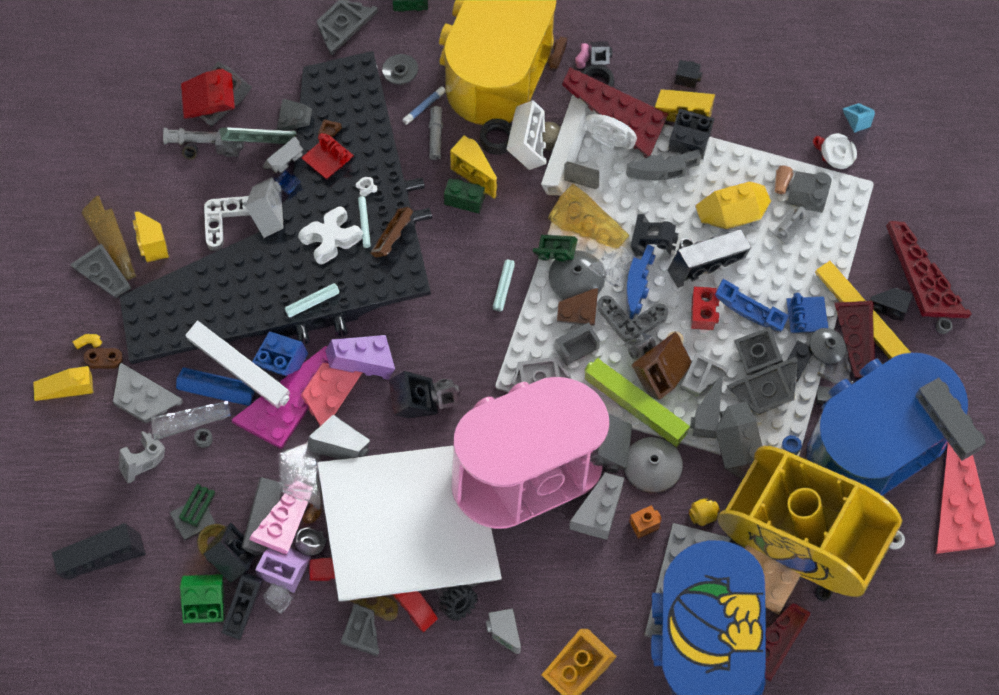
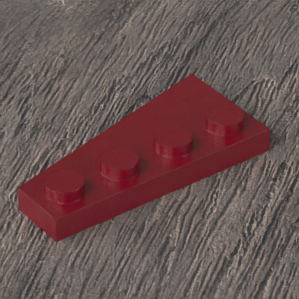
M795 603L787 608L766 629V680L770 682L811 615L810 612Z

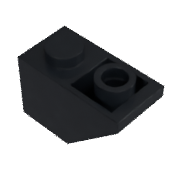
M893 288L872 296L870 301H873V310L877 314L881 313L893 320L903 321L913 294Z

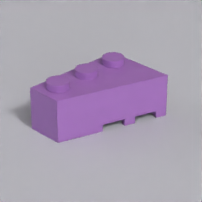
M386 335L332 339L325 350L330 368L348 372H363L367 376H382V379L389 380L395 370Z

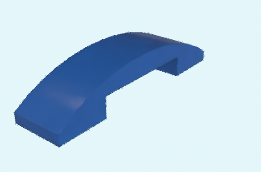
M725 279L721 280L715 296L724 305L760 326L770 327L771 330L782 332L789 317L788 314L775 307L768 308L739 292V287Z

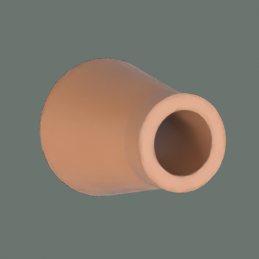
M781 165L775 171L774 191L776 193L785 194L794 175L791 167Z

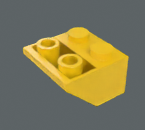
M135 212L136 220H133V225L141 256H145L147 262L169 258L161 224L140 212Z

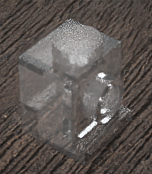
M272 583L263 595L265 603L281 614L294 599L285 586L281 584L278 586L275 583Z

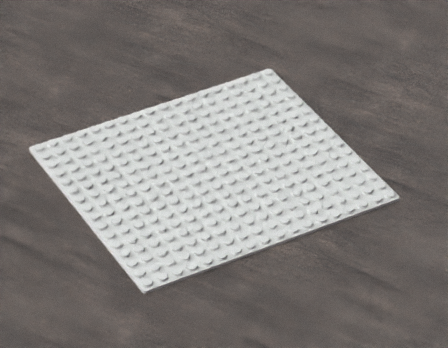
M664 124L651 155L662 154L664 160L670 156L682 155L668 150L673 126ZM586 130L564 196L560 197L548 235L575 236L578 239L575 250L585 251L594 255L604 267L605 283L597 296L595 326L591 325L600 339V347L567 366L555 349V339L581 327L582 324L557 322L558 303L564 299L553 291L549 283V269L555 259H549L548 261L539 259L496 382V389L508 393L518 362L557 357L562 363V367L569 372L573 380L587 385L599 395L609 414L632 424V429L663 438L586 381L584 371L589 362H594L599 358L646 393L631 365L637 360L630 357L626 342L619 337L598 310L599 299L602 296L608 295L617 302L628 316L626 306L628 274L633 258L635 257L640 260L642 256H636L630 246L637 215L645 214L649 222H671L673 225H676L675 233H679L677 244H673L676 246V250H672L671 255L668 254L667 250L659 249L657 245H651L655 247L654 254L656 258L653 265H649L647 269L649 270L646 279L648 280L647 288L650 290L647 298L642 299L640 303L643 304L640 314L656 304H664L668 308V317L663 323L646 333V335H651L656 345H658L667 338L670 332L677 331L681 333L684 338L683 346L691 361L694 355L698 353L729 368L728 373L722 377L720 412L725 411L727 406L742 403L743 401L727 388V385L755 373L746 375L734 340L765 329V327L740 316L720 301L719 307L716 306V312H719V323H715L714 330L691 329L692 292L694 286L718 289L721 280L725 279L739 287V292L768 308L775 307L788 314L786 298H792L794 293H801L803 297L824 296L828 328L834 330L838 316L834 303L840 301L820 280L815 271L828 261H831L848 280L873 189L872 181L713 137L709 139L704 159L700 160V165L687 168L685 176L668 180L635 179L627 177V164L634 160L645 159L643 157L644 154L634 148L625 150L624 147L616 146L611 148L591 138V133ZM781 165L791 167L794 175L796 171L811 174L827 173L832 178L823 213L805 209V216L809 219L788 244L774 236L772 232L793 208H799L798 206L787 204L794 175L785 194H778L774 191L775 171ZM748 181L765 186L771 203L761 220L730 229H722L708 223H701L695 205L714 191ZM729 231H742L752 247L746 258L726 267L722 264L715 272L711 274L704 272L699 276V279L693 282L691 279L684 281V286L677 288L667 269L676 255V251L679 249V244L683 238H690L696 243L709 240L713 236H722ZM651 232L649 235H658V232ZM703 298V299H702V300L705 301V302H709V301H710L709 299H706V298ZM603 303V307L607 306L609 308L610 303ZM656 311V315H655V316H657L658 314H660L661 316H663V311H662V312ZM619 315L612 318L616 323L623 321V318ZM702 315V316H701V317L704 318V319H708V318H709V317L706 316V315ZM789 317L782 332L772 330L783 362L788 359L797 340L809 345L810 338L814 333H791ZM646 319L639 321V324L643 327L650 325ZM626 329V335L630 334L632 336L633 331L628 332ZM813 354L799 381L796 382L794 401L760 415L751 409L757 422L762 446L782 449L783 439L790 435L798 437L803 444L825 364L816 359ZM685 373L675 389L660 400L653 399L690 425L691 417H695L697 408L712 386L698 396L680 388L686 376ZM690 428L689 433L681 442V444L721 455L717 436L716 439L693 436V429Z

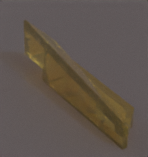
M95 196L82 210V214L98 242L104 246L125 279L134 278L136 275L113 210L111 208L104 211L100 197Z

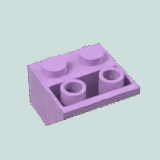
M268 548L263 553L256 568L257 577L295 592L311 556L289 548L287 555Z

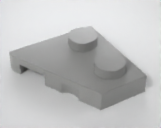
M696 353L680 388L698 396L712 386L719 377L725 376L729 368Z

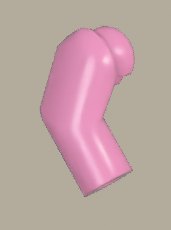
M586 43L581 44V52L575 58L576 67L579 69L584 68L590 58L589 45Z

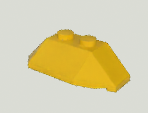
M748 181L714 191L697 203L695 209L701 223H708L722 229H730L761 220L771 200L764 185Z

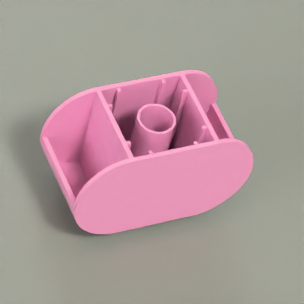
M550 377L532 384L527 382L518 383L504 396L497 399L486 397L477 402L474 408L460 420L454 434L451 487L454 500L459 508L478 524L489 528L503 529L518 525L591 491L601 477L602 466L593 465L590 461V456L604 442L609 430V416L602 399L594 390L579 381L563 377Z

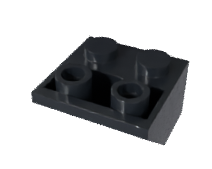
M679 109L668 150L684 154L687 151L699 149L701 159L703 160L715 118Z

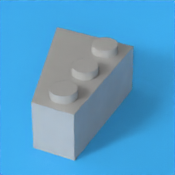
M272 177L252 187L245 205L263 237L283 229L282 190L279 183L275 182Z

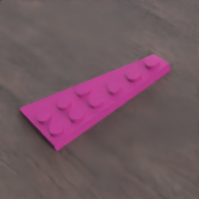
M325 346L304 362L299 370L289 374L279 382L290 392V399L284 406L281 405L278 409L261 396L234 417L232 423L282 450L309 409V406L302 399L301 393L322 363H328L325 352L328 346Z

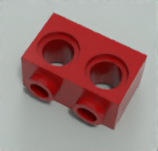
M694 286L692 292L691 329L714 330L715 323H719V312H716V306L719 307L720 300L715 296L717 288ZM703 298H706V299H709L710 301H709V302H705V301H703L702 299H703ZM702 315H706V316H708L709 318H708V319H704V318H702L701 316H702Z

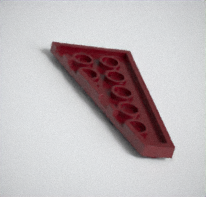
M570 67L562 86L577 99L585 102L588 105L587 108L591 111H595L599 115L612 117L630 127L637 136V141L633 148L643 153L645 159L650 156L668 113Z
M889 221L886 225L921 316L969 318L972 313L969 309L965 310L962 306V299L959 295L955 296L951 291V284L935 262L931 263L927 258L929 254L926 250H921L916 243V236L905 222Z

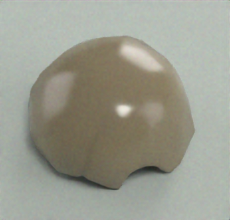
M545 122V132L542 133L543 142L546 143L545 150H552L559 135L561 127L555 122Z

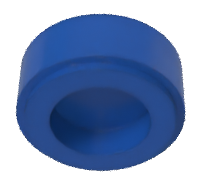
M793 435L785 437L781 445L783 450L797 455L802 447L801 440Z

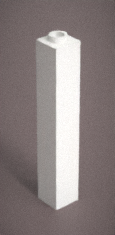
M572 95L541 183L547 195L564 196L586 133L583 123L586 117L592 115L593 112L587 108L588 105L585 102L577 99L574 95Z
M199 321L185 335L191 343L279 409L281 405L284 406L289 401L290 392L287 388Z

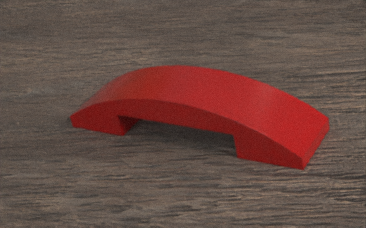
M419 591L392 594L410 614L409 618L422 633L438 619Z

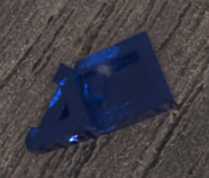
M286 170L278 178H273L275 182L279 183L281 190L288 195L301 182L295 175H290Z

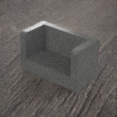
M589 322L555 339V349L566 366L598 350L600 347V339Z

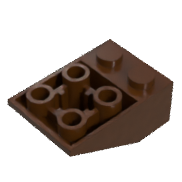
M674 332L631 365L646 393L650 397L660 400L675 389L689 369L692 361L677 332Z

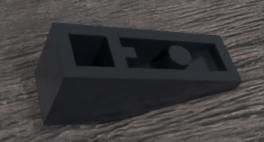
M246 572L241 576L221 632L222 634L241 640L264 579Z

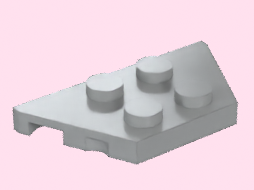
M557 357L521 361L517 364L509 391L521 382L532 384L550 377L572 378L569 372L562 367V363Z
M122 363L119 365L113 403L144 423H148L156 416L166 413L167 409L183 403L182 399L126 365Z

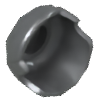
M303 528L295 536V545L301 553L315 555L323 550L327 538H324L322 531L317 532L312 528Z

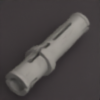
M434 106V108H430L431 119L429 122V158L431 160L441 158V129L443 128L441 120L442 108Z

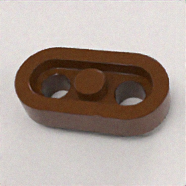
M560 36L559 39L555 40L553 46L555 51L550 53L548 59L550 68L558 70L566 50L568 38Z
M91 348L85 352L84 361L86 366L91 369H116L123 363V356L121 351L116 348ZM92 355H96L94 359L90 358ZM115 355V358L110 359V356Z

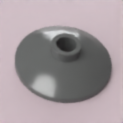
M393 55L383 64V76L393 84L409 83L418 74V64L409 55Z
M821 328L816 330L810 338V350L819 361L825 364H835L845 356L846 344L843 337L837 331L830 328Z

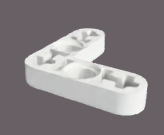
M249 196L211 199L205 203L206 243L210 250L217 251L223 247V217L250 215L245 207ZM229 204H235L237 205V208L235 210L230 211L227 209V206ZM212 206H215V211H211ZM216 221L219 223L217 228L209 227L211 222ZM213 234H216V244H213Z

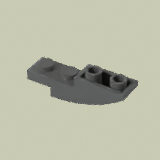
M698 149L687 151L679 156H670L665 160L662 154L650 155L646 159L634 160L627 164L626 175L627 177L642 180H668L683 177L686 174L687 168L700 165L701 154Z

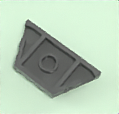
M338 0L316 21L329 53L333 55L378 12V8L376 6H372V8L362 6V3L350 2L349 0Z
M796 357L733 382L727 385V388L740 400L747 402L749 407L760 415L795 400L798 360Z

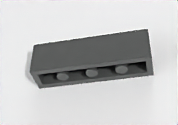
M938 377L919 388L915 397L961 461L982 450L986 444L984 435L975 428L971 417L964 413L960 402L951 395L949 387L945 382H942Z

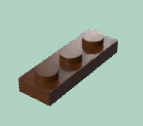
M409 207L397 210L370 252L375 258L386 256L390 253L394 241L401 236V230L410 222V216L413 211Z

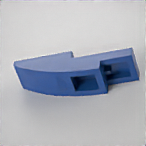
M647 245L641 260L634 257L630 266L626 287V306L631 320L634 319L635 314H640L643 306L640 303L642 299L647 298L650 290L647 288L648 280L646 279L649 274L647 269L649 265H653L656 258L654 254L655 247Z

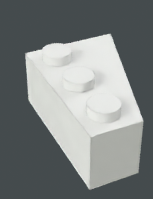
M533 100L516 106L507 150L529 170L546 164V158H543V149L546 148V143L542 139V133L545 132L544 110Z

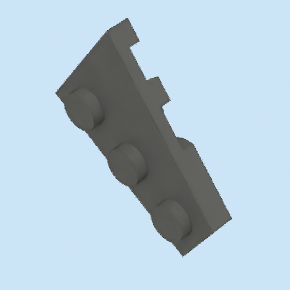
M102 244L70 264L72 268L116 299L132 288Z

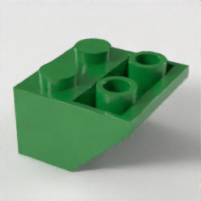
M223 575L182 576L180 594L183 623L224 622Z

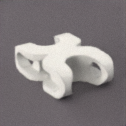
M337 207L326 213L324 224L318 221L312 222L299 232L298 238L305 245L314 242L322 243L314 251V259L319 264H324L336 257L338 254L337 247L349 249L362 239L363 231L358 226L354 225L346 229L340 228L347 220V211L343 207Z

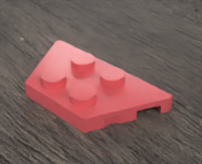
M322 363L301 393V397L309 406L310 413L316 418L320 426L332 415L336 414L363 372H348L330 368L328 363Z

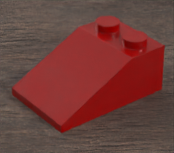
M224 69L204 72L181 83L184 119L235 109L232 74Z

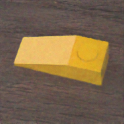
M88 366L67 369L33 382L35 401L93 393L92 374Z

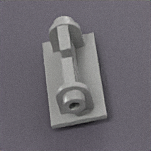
M803 207L793 208L772 234L788 244L808 221L809 218L805 216L806 210Z

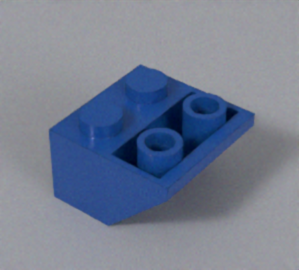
M269 331L252 362L260 368L287 376L301 368L308 352L301 341Z

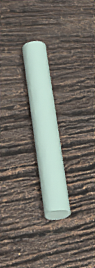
M360 196L358 203L361 230L363 231V247L369 248L371 244L366 198Z

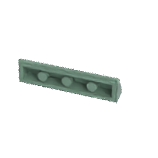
M228 127L220 128L219 130L221 140L286 144L296 135V132Z

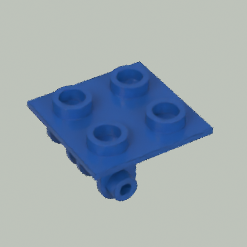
M794 293L792 298H786L791 333L815 332L821 328H828L824 296L803 297L801 293Z

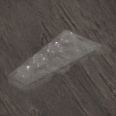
M228 401L152 417L151 424L154 441L231 416Z

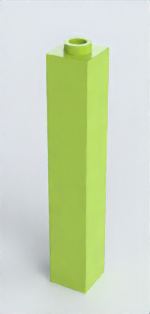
M599 358L594 362H589L585 367L586 381L675 447L689 433L690 425Z

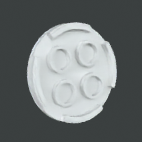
M592 114L587 116L583 123L584 130H588L591 133V138L611 148L619 146L628 150L633 148L637 141V136L630 127L612 117Z

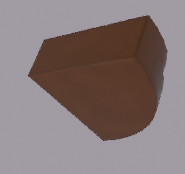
M323 120L318 136L321 133L331 137L336 135L342 128L341 123Z

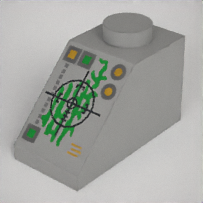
M513 609L489 613V620H485L487 632H491L494 640L514 653L519 654L521 652V645Z

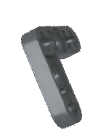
M602 296L598 301L599 312L624 342H628L634 334L640 332L648 333L663 323L668 317V308L664 304H656L631 320L611 296ZM603 303H610L609 308L607 306L603 307ZM656 311H658V312H662V311H663V316H661L660 314H658L657 316H655V315H656ZM619 315L623 318V321L616 323L612 318ZM646 319L650 325L643 327L639 324V321ZM626 329L628 332L633 331L632 336L630 334L626 335Z

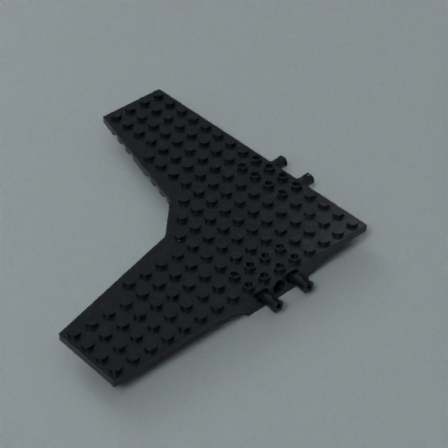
M373 51L303 67L300 104L309 106L312 109L310 124L298 128L297 140L303 148L301 151L303 155L295 161L292 193L282 204L283 229L267 237H263L261 232H258L119 296L128 356L131 364L199 349L185 336L197 321L225 342L267 335L270 331L285 337L297 334V340L303 343L304 338L307 345L310 343L308 331L334 325L335 335L341 337L340 330H342L343 336L348 334L346 322L359 320L360 316L386 305L431 295L415 228L416 222L432 219L430 207L413 211L410 216V222L403 227L401 236L394 241L391 246L392 250L388 255L375 258L370 253L397 210L405 207L411 209L408 198L409 192L425 189L423 177L408 181L404 180ZM323 120L341 123V130L332 138L354 156L328 179H325L302 159L307 152L319 143L318 132ZM364 177H371L373 184L377 186L375 193L371 192L365 197L371 246L364 248L361 239L349 249L337 247L338 254L336 257L324 264L317 263L314 259V251L322 243L314 242L305 245L298 238L299 232L312 222L318 221L324 224L325 214L337 207H343L347 211V220L340 228L346 229L355 225L361 229L358 198L361 195L360 190L356 188V183ZM331 284L337 285L339 294L292 317L287 315L285 311L286 306Z

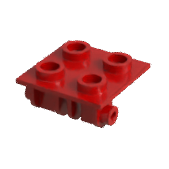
M321 133L318 136L319 143L307 152L302 159L325 179H328L354 156L331 136Z

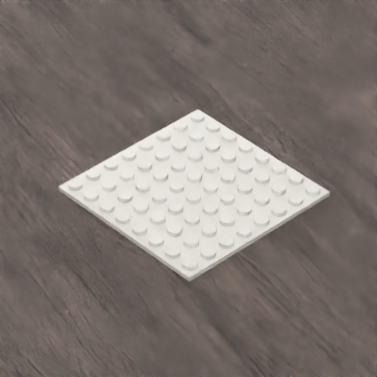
M453 446L317 462L339 601L501 580L491 528L470 519L454 500L451 487Z

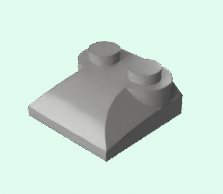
M292 138L269 157L263 164V168L273 170L275 173L278 171L282 173L289 167L287 163L292 159L294 162L303 155L301 153L303 148L299 145L300 142L297 138Z

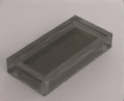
M567 161L564 164V180L597 189L599 187V170Z

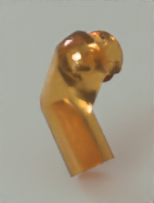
M319 496L309 498L311 508L302 516L304 523H313L321 516Z

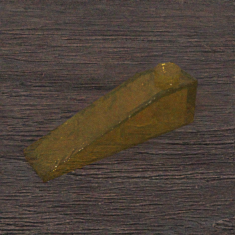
M574 184L560 196L548 217L551 222L564 231L578 233L581 237L585 238L586 236L595 239L596 242L615 249H619L630 236L588 194Z

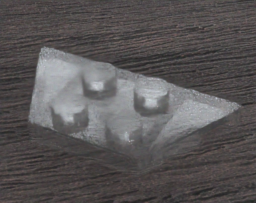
M308 443L281 452L279 455L280 491L294 496L295 499L301 502L305 500L313 504L314 508L320 509L321 489L317 463L320 462L319 453L307 450Z

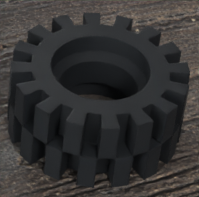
M467 584L447 587L448 590L443 591L444 596L439 598L441 600L438 602L439 608L453 621L456 619L459 621L461 617L464 619L467 613H471V608H475L474 604L478 601L476 599L478 598L476 592Z

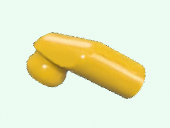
M85 334L72 341L77 350L88 343H91L94 348L102 345L98 334Z

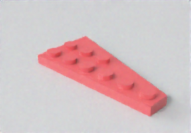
M947 443L935 554L993 547L995 540L974 457L972 455L961 461L950 444Z

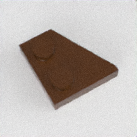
M598 288L560 301L558 303L557 322L582 325L589 322L590 325L595 326Z

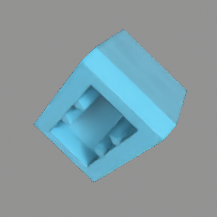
M859 103L843 108V113L854 133L871 127L875 115L873 109Z

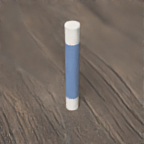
M441 86L402 119L404 124L410 123L446 92L445 88Z

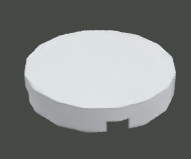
M832 134L822 144L824 159L828 164L838 169L848 168L857 158L855 145L852 141L847 140L848 138L845 135Z

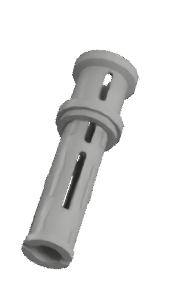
M164 128L163 142L164 144L179 143L180 145L185 144V142L215 143L218 132L185 131L183 128L168 130Z

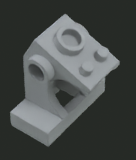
M141 432V443L145 448L143 452L133 454L130 453L127 447L120 449L119 470L127 483L135 481L136 475L156 467L164 458V445L159 440H154L151 433Z

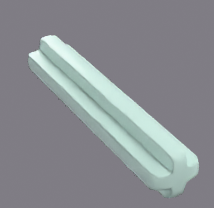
M505 260L493 304V310L503 311L515 266L512 260Z
M331 284L286 306L285 311L289 317H292L339 294V289L336 284Z

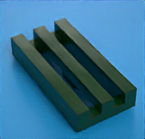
M197 484L183 508L179 520L198 527L216 494L215 491L208 490L207 487H201L200 484ZM201 492L200 495H199V497H198V499H197V501L195 502V504H194V506H193L191 512L189 513L188 517L186 518V515L188 514V512H189V510H190L192 504L194 503V501H195V499H196L198 493ZM205 494H207L208 496L202 508L200 509L196 519L193 521V516L195 515L198 507L200 506Z

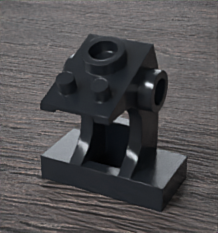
M638 214L630 246L636 256H643L646 246L653 244L657 245L659 249L667 250L668 254L671 255V251L676 250V246L673 244H677L679 233H675L676 225L669 221L649 222L645 214ZM658 232V235H649V233Z

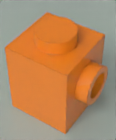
M652 505L631 514L629 523L638 539L658 530L662 521L659 512L654 510Z

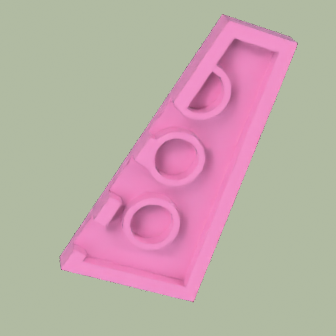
M295 481L269 515L261 522L257 530L253 532L249 540L287 555L313 488Z

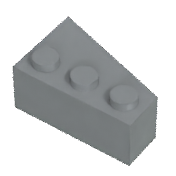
M605 473L571 519L569 529L608 540L623 488L624 478Z

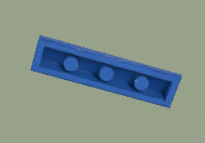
M185 367L180 371L176 382V389L246 406L251 405L255 393L253 389L241 380Z

